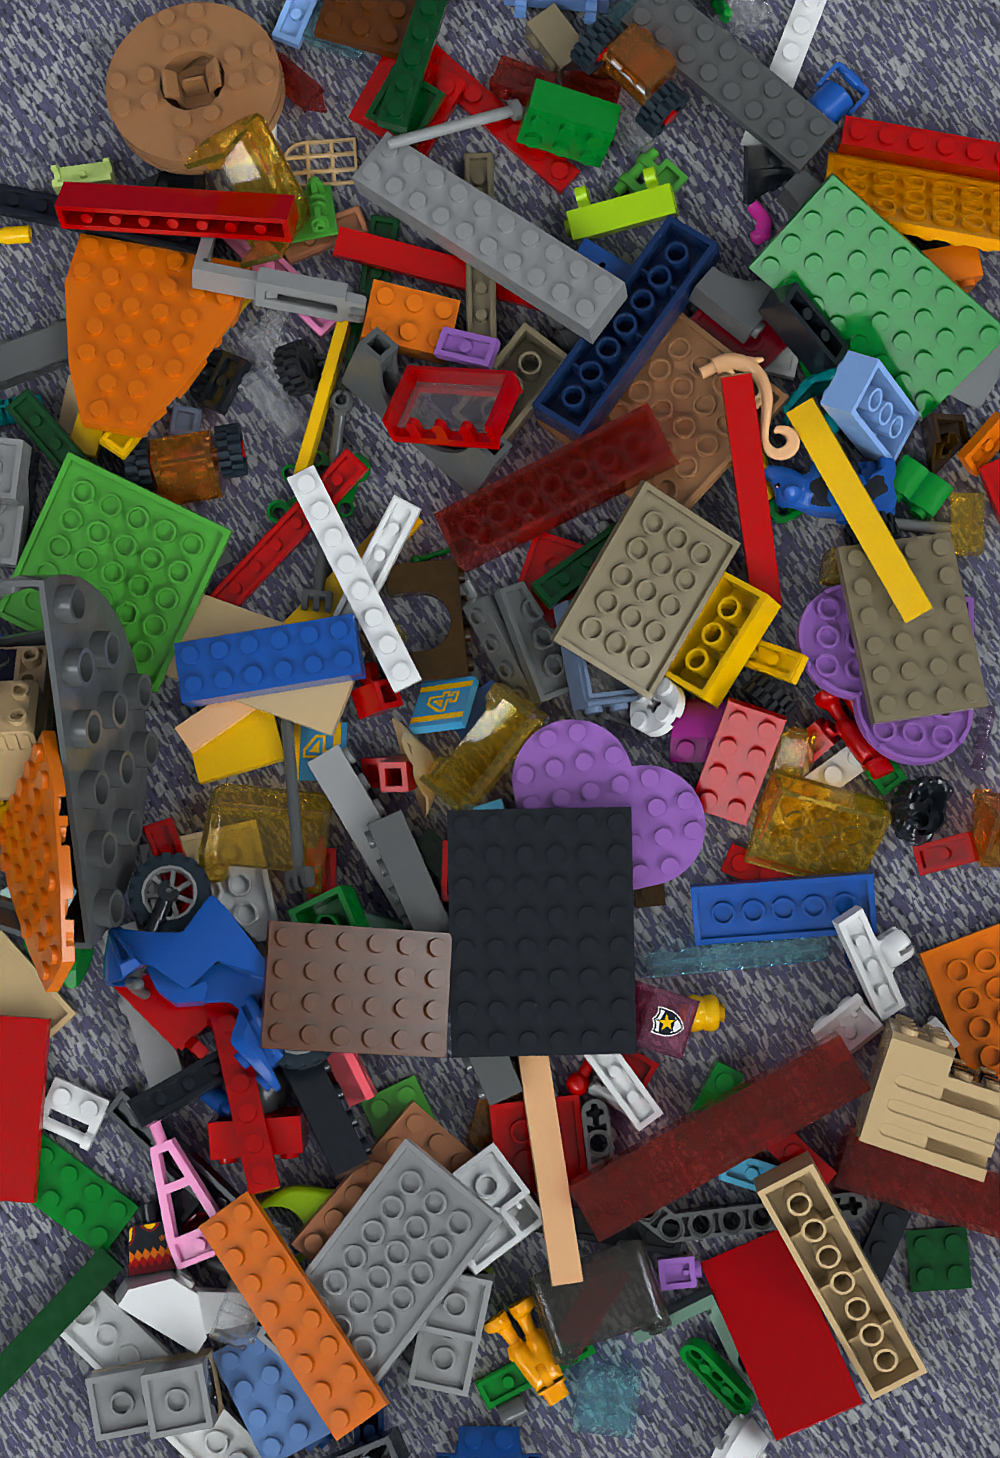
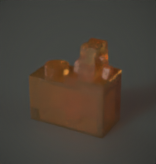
M974 789L971 798L975 806L972 817L974 820L972 833L980 860L977 863L980 867H1000V793H995L991 789Z

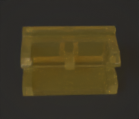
M950 493L951 537L955 555L978 557L984 553V493Z

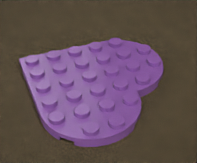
M841 584L824 590L804 609L796 629L797 652L809 658L804 670L823 690L836 697L853 701V712L857 726L866 741L876 751L898 763L927 765L942 760L962 744L972 724L973 710L871 725ZM965 597L974 636V598Z
M561 720L548 724L536 731L520 749L515 760L512 775L517 809L631 807L633 890L668 882L686 871L697 858L705 837L706 821L703 806L695 790L678 774L663 767L654 765L631 766L628 754L622 744L605 728L584 720Z

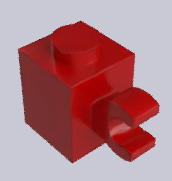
M375 662L365 663L366 679L358 680L364 686L351 691L359 720L379 716L403 706L400 692L394 693L387 678L380 680L377 664Z

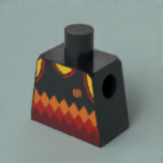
M158 1200L141 1203L143 1221L133 1222L128 1229V1277L177 1269L166 1241ZM176 1221L178 1234L182 1235L178 1222Z

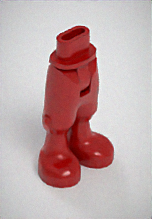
M825 690L818 692L813 697L816 706L826 710L836 721V734L842 738L852 755L862 766L861 768L863 770L868 769L873 780L888 775L895 770L890 760L876 751L863 737L854 717L852 700L836 697ZM840 699L845 703V705L851 712L852 719L846 715L841 705Z

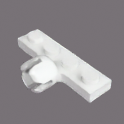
M855 905L832 920V923L874 1015L883 1022L906 1006L893 978V971L897 966L913 956L914 948L911 945L906 949L911 943L910 939L902 930H898L893 926L875 937L863 908Z

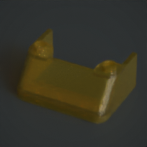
M259 113L245 116L202 141L184 164L187 170L206 165L210 170L223 167L236 192L295 195L299 219L292 242L310 217L308 200L267 122ZM245 240L251 249L240 262V266L244 269L281 259L292 243Z
M494 683L491 686V689L484 698L487 701L485 705L487 709L453 753L445 758L439 756L429 768L432 773L422 775L419 779L456 811L476 807L487 796L516 759L524 743L538 731L548 716L538 706L505 684Z

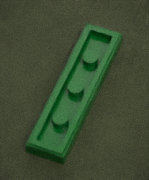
M556 1337L548 1341L562 1371L596 1353L590 1339L580 1354ZM512 1361L474 1381L488 1410L532 1387L515 1362Z

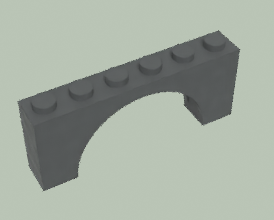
M803 169L799 174L795 173L787 182L776 201L792 217L822 183ZM712 267L694 287L688 300L744 344L750 336L756 339L765 328V319L758 310L773 288L763 280L747 281L737 279Z
M376 327L358 343L341 379V383L383 418L401 379L397 368L399 345ZM415 404L409 417L417 418L422 426L433 427L434 421L426 416ZM502 435L500 450L411 443L473 498L491 481L513 446Z

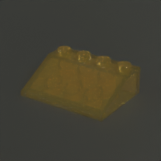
M774 769L761 797L744 861L795 876L866 871L892 818L885 800Z

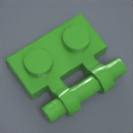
M651 147L645 154L641 153L635 160L636 164L627 173L623 172L617 179L618 183L613 187L612 191L617 197H620L626 190L634 193L647 189L645 182L640 185L636 180L643 173L642 169L652 166L656 168L659 185L670 183L674 194L688 181V176L668 158L658 166L654 160L659 156V152Z

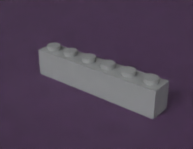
M338 744L307 762L398 917L401 918L406 913L401 903L395 905L388 888L394 886L389 875L383 877L376 861L381 858L377 847L371 849L364 832L369 830L368 823L382 818L387 812L378 798L372 800L367 790L372 787L363 772L357 775L352 766L356 760L348 747L342 749Z
M138 921L121 926L123 929L144 931L143 926ZM108 930L102 936L103 939L99 941L103 955L105 953ZM122 996L118 997L120 1011L122 1014H127L130 1024L127 1026L128 1037L131 1043H136L139 1052L136 1055L137 1066L140 1072H145L148 1081L145 1084V1091L187 1068L182 1051L179 1048L175 1050Z

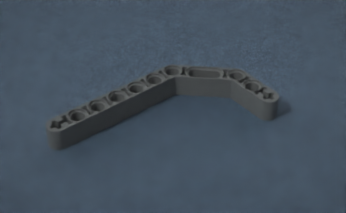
M596 1097L587 1098L582 1103L580 1110L587 1172L590 1181L662 1240L675 1243L778 1230L769 1213L764 1222H754V1211L758 1208H765L761 1199L671 1210L615 1165L607 1105ZM591 1104H596L599 1109H603L602 1113L597 1115L599 1125L605 1123V1128L595 1127L587 1130L588 1125L594 1126L591 1115H586V1111L591 1110ZM596 1134H602L606 1137V1145L601 1150H594L590 1147V1140ZM606 1165L610 1168V1175L606 1180L595 1179L594 1170L597 1166ZM624 1184L632 1185L653 1202V1211L648 1215L639 1214L619 1198V1187ZM852 1189L830 1191L835 1201L840 1205L849 1203L850 1197L857 1202V1205L852 1206V1211L843 1206L839 1207L846 1221L860 1219L865 1214L867 1203L858 1192ZM727 1212L737 1213L738 1220L734 1226L726 1227L723 1225V1217ZM703 1215L708 1219L706 1228L700 1231L693 1229L692 1222L694 1218ZM668 1219L676 1220L679 1225L678 1231L671 1235H667L662 1231V1225Z

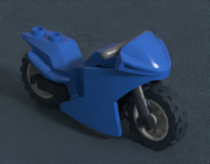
M164 852L156 857L155 855L149 857L148 861L144 864L141 863L137 867L134 876L132 875L130 879L128 899L135 918L145 929L144 931L123 929L121 926L108 930L103 958L105 985L127 987L129 991L139 998L148 999L151 993L144 986L142 978L149 974L158 993L176 1007L203 1006L206 1003L217 1002L231 1003L239 1009L231 1036V1043L237 1051L233 1056L245 1069L251 1065L259 1074L255 1078L256 1081L267 1092L271 1088L276 1093L281 1090V1086L273 1072V1069L278 1065L291 1070H305L319 1065L328 1058L332 1052L259 1048L262 1011L260 1003L262 1004L265 950L235 920L229 910L212 895L209 878L203 867L196 860L186 857L182 853L170 854V852ZM171 872L170 881L164 880L161 882L159 880V875ZM176 873L188 879V881L180 886H174ZM154 881L158 885V893L147 894L151 882ZM192 885L193 899L179 895V892ZM148 899H157L153 909L150 907ZM182 902L190 904L186 911L181 914L178 913L177 907Z

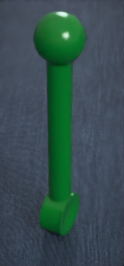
M462 539L458 545L422 556L413 555L411 563L426 561L458 550L465 552L469 550L470 543L468 540Z

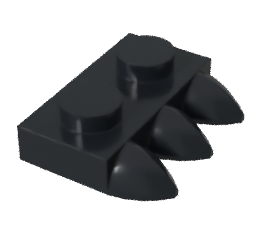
M214 350L210 353L209 359L216 368H203L199 374L206 385L192 386L189 388L192 398L203 407L225 416L253 364L247 359L228 351Z

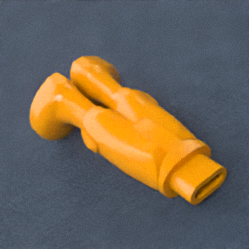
M527 1295L508 1306L511 1315L516 1319L525 1334V1342L516 1333L505 1309L485 1321L483 1328L488 1334L498 1333L504 1338L508 1344L507 1353L509 1360L515 1362L523 1376L535 1389L537 1395H543L550 1407L567 1397L570 1392L564 1384L566 1378L548 1342V1334L541 1328L535 1327L531 1316V1310L535 1306V1301L531 1295Z

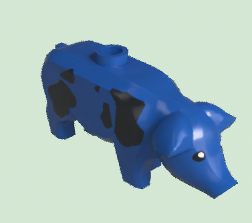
M881 457L877 460L878 467L876 462H858L859 474L857 473L879 513L880 511H885L886 515L888 512L895 515L897 497L893 486V480L896 475L894 459ZM813 460L809 472L804 475L791 468L768 465L764 470L765 478L770 483L775 495L773 502L779 507L793 508L813 517L836 519L837 524L846 525L848 523Z

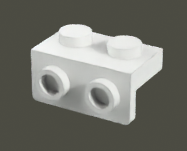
M857 993L853 997L847 996L840 1001L837 1009L829 1016H821L814 1023L811 1032L815 1040L838 1066L885 1028Z

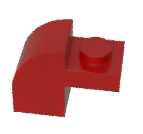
M406 754L361 758L362 772L372 788H381V792H409L418 787L413 775V765Z

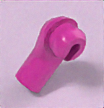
M756 200L747 208V211L756 222L755 230L750 233V239L754 244L761 245L764 241L770 239L773 221L761 203Z

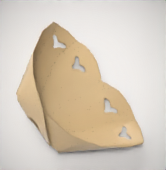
M392 718L401 754H406L413 765V775L418 786L414 789L423 816L426 818L436 796L441 776L437 757L405 725L396 718Z

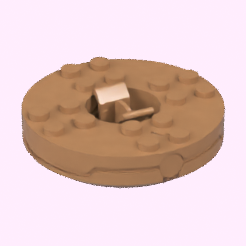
M190 2L175 5L153 14L138 24L124 38L108 68L105 87L106 101L111 118L124 142L140 159L166 172L200 175L204 174V171L209 173L210 170L215 172L216 168L218 170L228 168L248 157L263 144L280 118L285 100V78L283 77L282 65L273 42L266 31L253 18L227 5L213 2Z

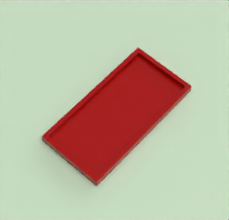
M0 1015V1201L37 1202L51 1018Z
M774 1230L700 1263L776 1441L863 1404L819 1304L778 1230Z

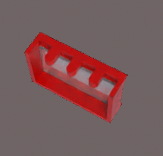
M407 365L382 418V422L393 442L500 450L501 435L519 393L522 394L523 390L514 371Z

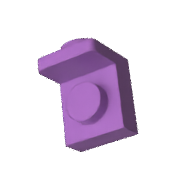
M686 1251V1255L657 1257L661 1291L697 1287L696 1278L702 1277L700 1259H694L692 1251Z

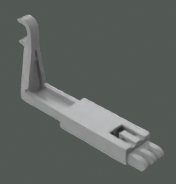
M201 237L192 268V288L255 300L256 306L338 322L345 320L362 323L364 321L367 298L361 294L347 292L348 283L260 266L259 271L212 263L211 259L216 238Z

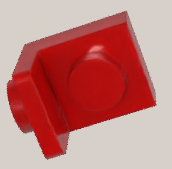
M821 717L792 740L789 745L803 762L810 766L837 744L841 737L836 734L835 724Z

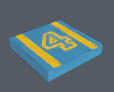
M475 676L423 683L408 727L411 733L416 735L466 728L479 685Z
M347 722L338 723L333 737L293 723L298 781H317L307 762L338 744L342 749L347 747Z

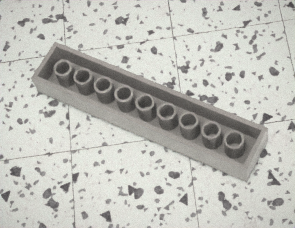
M386 132L352 176L359 194L593 344L627 299L625 282L411 146L407 145L396 149L387 148L386 140L389 137H393V135Z

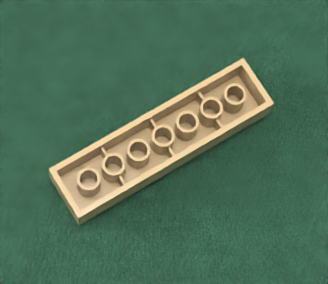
M806 1151L753 1178L761 1201L872 1400L927 1373L919 1351L809 1152Z

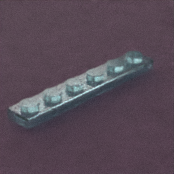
M808 937L789 941L786 939L773 940L769 943L759 944L756 942H745L740 946L730 947L715 945L710 949L700 950L686 948L680 952L670 953L656 951L650 955H645L646 979L826 961L827 940L826 937Z

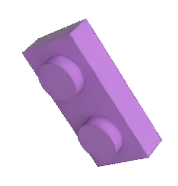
M443 326L434 355L438 359L492 370L501 343L496 338Z

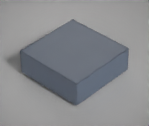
M173 404L168 434L198 439L203 410Z

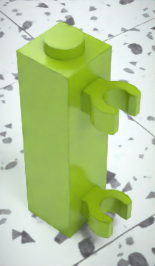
M652 166L642 169L647 189L591 204L589 190L585 185L574 188L578 208L566 211L568 220H564V227L567 237H572L576 243H582L585 238L593 240L663 221L668 215L678 217L679 212L673 187L670 183L659 185L656 168Z

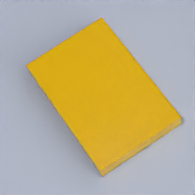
M255 710L193 753L192 757L199 783L201 785L284 761L283 743L276 716Z

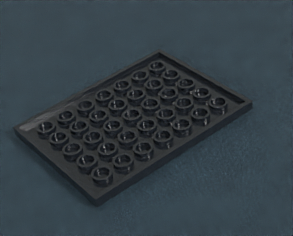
M631 807L447 810L449 933L452 938L450 969L451 1058L637 1054Z

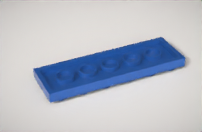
M872 871L690 884L695 946L836 936L838 934L832 920L855 905L863 908L873 933H877L874 877Z

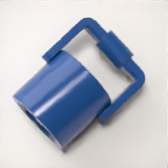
M836 62L815 84L818 89L807 101L837 125L845 115L851 116L868 98L870 92L862 83L863 80L851 68L848 69L843 63ZM835 69L853 89H856L862 95L854 105L845 89L834 81L826 80Z

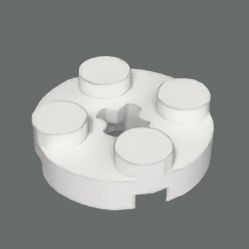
M663 677L651 700L635 692V696H638L639 700L631 702L630 722L632 727L651 737H658L668 733L674 727L670 724L676 717L680 719L685 708L683 690L669 678ZM658 702H660L661 705L658 706V707L656 708L655 712H654V707H655V705H656Z

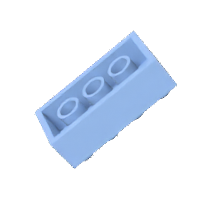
M850 350L847 351L844 359L838 364L836 374L829 387L825 389L820 402L821 406L863 456L876 461L881 457L893 458L896 461L920 416L914 405L879 359Z

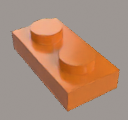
M995 411L957 453V457L966 471L973 476L978 475L977 467L987 464L1000 450V413Z

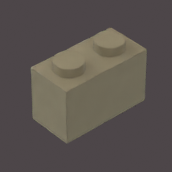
M553 3L526 23L525 40L533 51L538 50L543 56L542 62L550 74L555 72L559 79L578 67L570 58V52L574 49L575 43L579 42L580 36L556 4Z

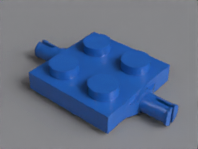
M459 1426L458 1444L455 1453L437 1452L436 1458H541V1453H523L520 1445V1427Z

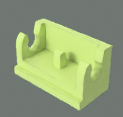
M110 157L103 158L102 162L59 167L57 164L50 166L54 174L52 187L57 195L60 193L63 182L116 184L113 160Z

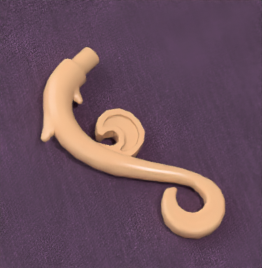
M724 353L711 358L710 363L698 369L703 379L715 373L719 375L727 372L733 375L735 374L734 370L744 373L751 372L752 379L758 388L755 402L756 410L761 408L760 440L764 452L768 457L780 461L790 459L799 450L800 438L796 430L789 426L779 425L773 430L774 434L779 433L785 436L786 444L783 447L775 448L769 442L773 393L769 378L759 365L760 362L764 361L763 357Z

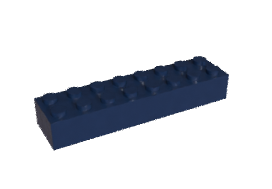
M668 215L622 279L625 282L627 299L593 344L580 337L533 402L532 407L536 417L585 448L690 301L688 299L694 287L719 262L720 252L718 243Z

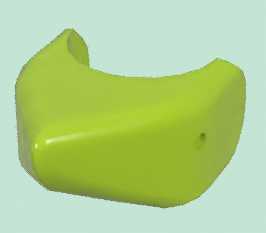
M289 1184L275 1190L261 1199L259 1203L263 1209L280 1206L288 1208L296 1213L302 1220L303 1225H305L335 1189L306 1184ZM299 1251L294 1254L298 1263L307 1259Z

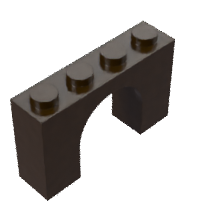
M457 558L394 564L387 577L389 598L430 596L439 600L450 614V630L441 644L426 651L408 652L422 679L415 684L468 677V672L474 671L473 655L466 654L465 644L466 642H471L470 625L463 624L462 614L465 613L462 607L467 602V595H461L460 584L465 582L464 566H458Z

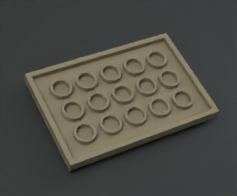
M641 481L559 621L550 640L651 700L741 543L648 482Z
M951 533L895 539L933 606V609L908 623H905L861 544L837 547L834 553L871 725L976 710L989 706Z

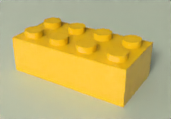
M724 572L664 677L669 678L676 685L718 709L781 606L768 594Z

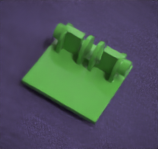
M311 177L306 184V190L287 193L288 195H295L299 216L292 243L338 234L331 184L324 186L318 177ZM280 242V245L283 246V245L292 244V243H290V242Z

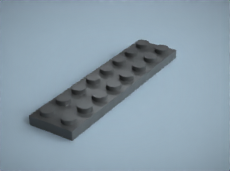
M638 0L621 19L620 25L796 173L799 174L837 132L838 126L689 1Z

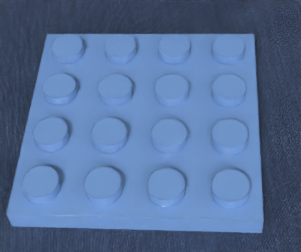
M261 1326L212 1353V1357L261 1458H287L331 1432L288 1365L256 1337L262 1328Z

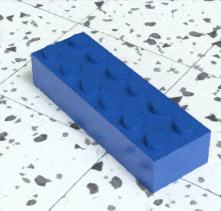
M353 613L174 643L181 702L189 708L366 679L358 619Z

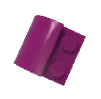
M685 698V708L681 718L676 717L670 724L674 726L670 730V762H705L728 698L723 699L718 709L700 698Z

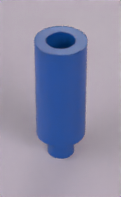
M220 1086L199 1098L221 1117L229 1116L232 1118L227 1092Z

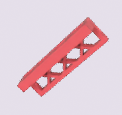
M332 1052L326 1058L349 1107L364 1100L367 1101L377 1095L378 1092L359 1054Z

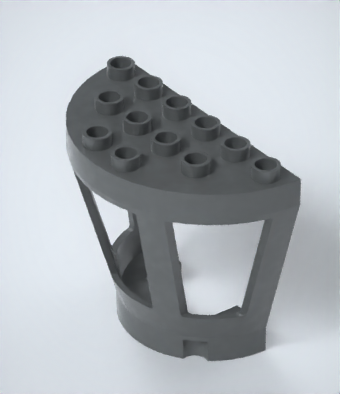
M67 574L21 575L0 581V597L27 588L39 591L44 629L0 637V647L46 645L62 771L66 788L67 805L65 815H68L78 885V890L68 907L65 919L74 920L75 948L92 949L102 938L108 927H118L124 916V895L133 872L142 834L146 803L147 768H153L159 756V742L156 734L146 731L145 710L151 704L152 683L147 674H138L132 649L117 614L107 599L92 584L77 576ZM0 895V930L21 936L20 924L12 899Z

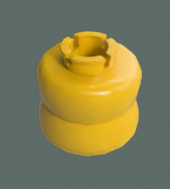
M692 994L686 997L685 1004H680V1019L682 1023H686V1027L690 1032L701 1030L714 1032L719 1028L720 1022H724L725 1007L723 1003L719 1004L718 998L714 994L704 996Z

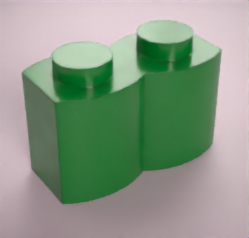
M906 454L896 465V475L893 480L897 497L896 503L900 501L910 507L909 513L919 520H924L925 518L930 521L954 488Z

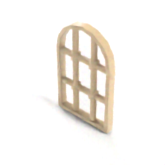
M356 137L306 140L293 144L287 149L282 160L285 177L290 183L306 188L305 183H298L291 179L290 176L307 175L308 182V179L314 176V174L331 173L332 182H323L324 186L330 184L331 186L354 184L353 180L336 181V174H339V172H356L358 170L359 159L357 158ZM353 142L354 151L334 152V143ZM329 144L330 151H327V153L310 154L309 145ZM305 145V153H302L303 155L288 156L296 147ZM354 156V167L335 168V159H338V157ZM330 158L331 167H328V169L311 170L310 160ZM306 160V169L286 172V161Z

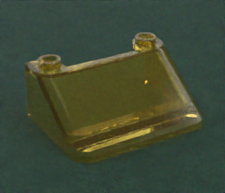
M225 783L213 790L198 850L199 865L205 870L210 883L225 881L228 877L230 866L278 871L293 870L286 789ZM299 791L305 866L314 867L315 878L314 886L303 891L321 894L332 804L323 793Z

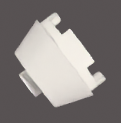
M740 1413L730 1423L724 1432L725 1436L719 1448L716 1447L711 1458H766L767 1454L764 1450L769 1439L753 1417L748 1419Z

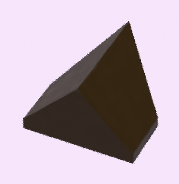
M930 413L920 422L928 470L936 474L970 440L965 415Z

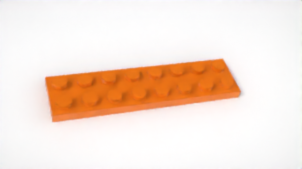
M246 1191L198 1227L336 1441L390 1403L255 1195L250 1196L249 1191Z

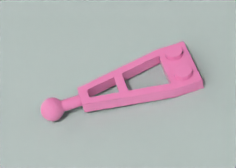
M158 1121L149 1126L156 1143L149 1150L166 1241L177 1270H181L216 1254L199 1228L182 1235L178 1234L171 1192L190 1185L209 1218L218 1213L220 1209L176 1138L167 1140L162 1124ZM167 1150L184 1175V1177L168 1183L163 1152Z

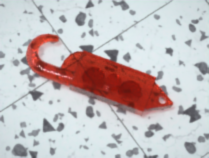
M277 52L282 65V72L284 73L283 77L285 78V96L304 113L307 111L327 113L323 93L325 92L323 88L282 52Z

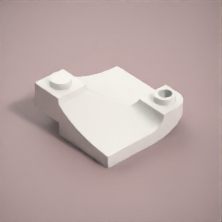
M494 1143L490 1144L452 1173L504 1217L503 1221L468 1265L474 1276L542 1226L540 1208L529 1195V1189Z

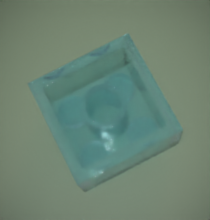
M580 1361L571 1420L572 1431L634 1440L642 1380L640 1369Z

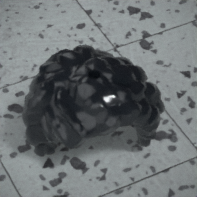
M925 775L916 780L909 779L907 782H904L903 786L898 788L893 795L894 798L891 799V809L889 812L890 824L897 838L905 840L908 845L919 846L923 845L924 842H929L934 833L941 830V827L947 822V801H949L954 793V788L948 784L946 779H943L941 776L928 777Z

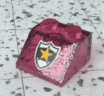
M635 980L636 1046L682 1060L700 1001Z

